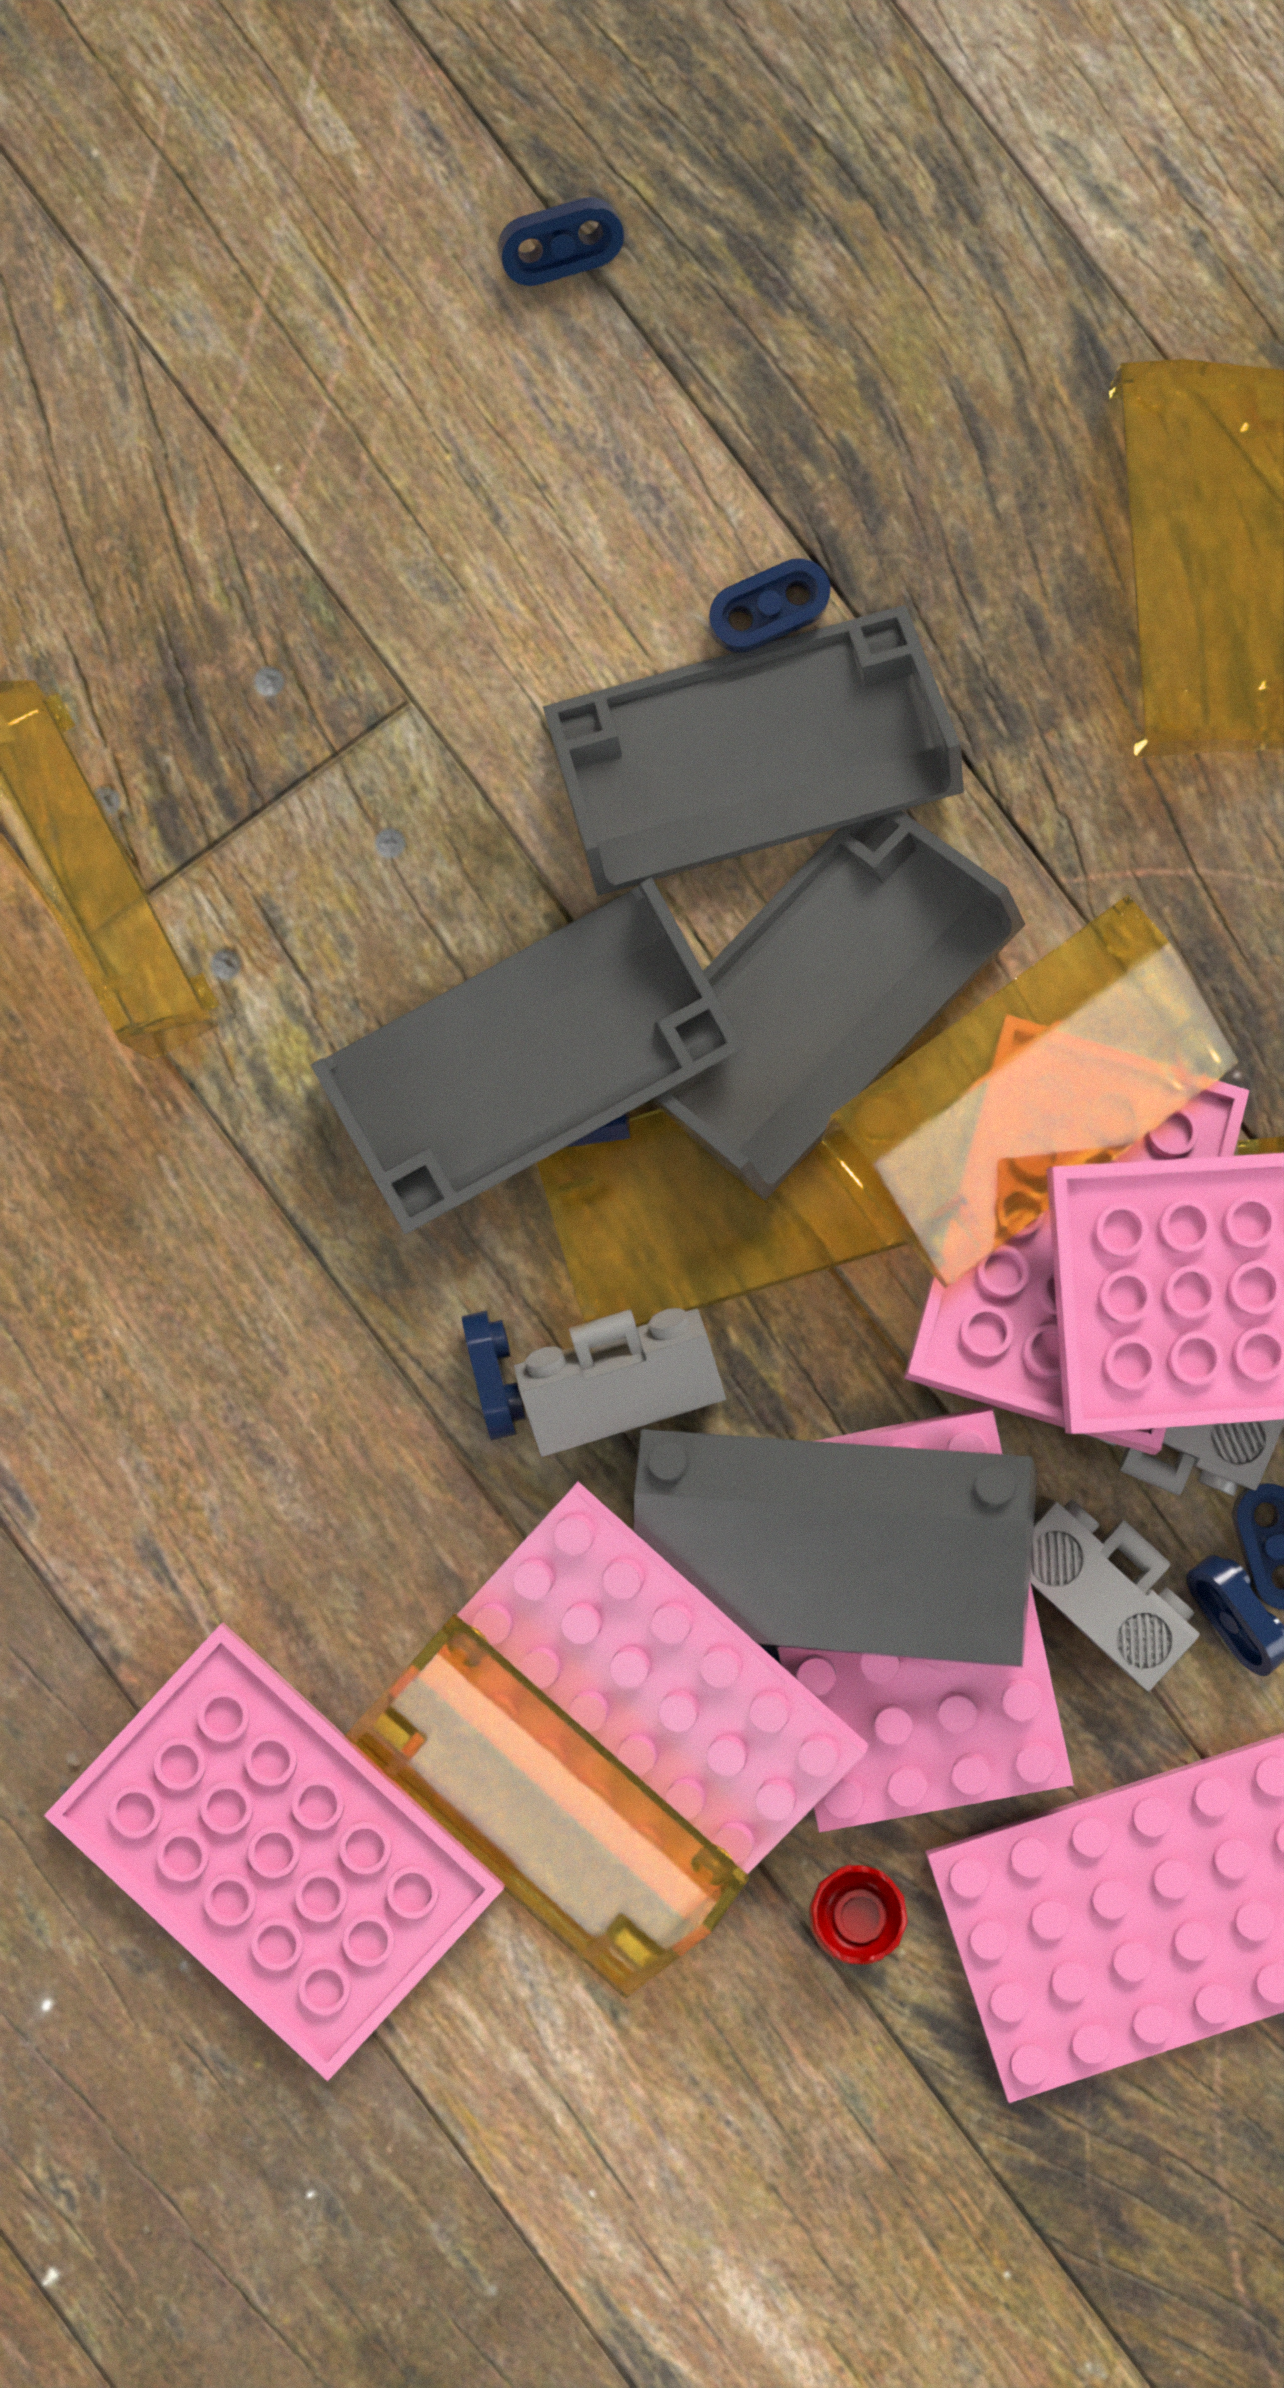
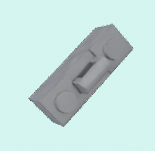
M679 1308L663 1310L655 1314L648 1324L636 1327L631 1309L569 1328L574 1347L565 1350L554 1346L544 1347L532 1352L525 1362L514 1365L519 1391L541 1457L726 1400L698 1308L687 1312Z
M1284 1419L1166 1427L1162 1445L1179 1452L1174 1466L1146 1455L1142 1451L1126 1447L1118 1470L1178 1496L1186 1484L1192 1467L1202 1470L1198 1482L1223 1493L1234 1496L1238 1485L1256 1491L1283 1428ZM1089 1436L1114 1447L1116 1446L1115 1443Z
M1049 1498L1034 1516L1030 1569L1031 1586L1134 1682L1149 1692L1200 1635L1187 1622L1195 1614L1187 1604L1167 1587L1159 1595L1150 1589L1166 1572L1171 1563L1124 1519L1120 1520L1099 1541L1093 1533L1100 1525L1072 1499L1062 1507L1057 1501ZM1116 1548L1142 1571L1133 1582L1107 1559Z

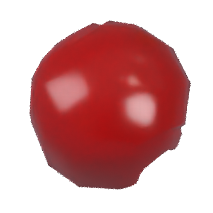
M849 1864L836 1869L818 1883L809 1904L810 1930L818 1945L832 1958L847 1964L870 1965L882 1961L885 1956L890 1955L900 1945L908 1924L904 1895L883 1871L869 1866Z

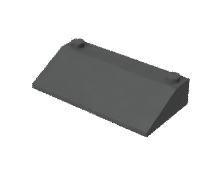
M906 605L770 642L748 652L731 653L543 706L597 896L638 885L651 877L653 880L964 793L961 744Z
M901 810L840 827L703 970L745 1048L651 1100L725 1169L765 1201L1026 925L1008 887Z
M651 877L629 892L334 1054L321 1058L310 1065L403 1233L406 1235L745 1047Z
M641 1429L634 1491V1532L758 1645L1023 1667L1038 1476L1032 1456Z

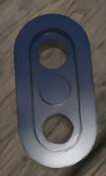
M586 197L514 219L506 225L500 234L497 246L498 255L506 274L513 281L525 286H537L606 265L620 252L624 241V230L616 211L608 202L595 197ZM585 222H598L597 228L592 233L586 235L578 233L581 225ZM527 239L538 240L534 250L530 252L518 250L523 241Z
M796 558L782 562L723 589L714 598L710 607L709 627L713 638L723 648L732 652L742 653L754 650L814 623L823 615L830 597L828 576L815 562ZM792 587H802L808 592L809 600L805 604L794 605L788 601L786 592ZM736 612L746 613L750 616L752 625L747 630L737 631L730 626L728 622L729 617Z
M487 1310L462 1316L465 1339L490 1439L492 1441L517 1435L515 1422L525 1420L526 1415L518 1382L506 1384L500 1359L511 1357L503 1320L491 1322Z
M1263 1482L1259 1484L1256 1491L1245 1488L1238 1495L1233 1505L1232 1518L1254 1593L1265 1604L1279 1610H1284V1587L1277 1588L1272 1582L1273 1570L1277 1566L1284 1564V1487ZM1267 1502L1273 1507L1274 1518L1267 1526H1259L1254 1519V1511L1258 1505Z
M1209 1555L1187 1573L1186 1581L1190 1593L1241 1664L1257 1675L1268 1676L1284 1663V1625L1276 1616L1266 1611L1251 1589L1249 1576L1237 1562L1232 1559H1223L1216 1555Z

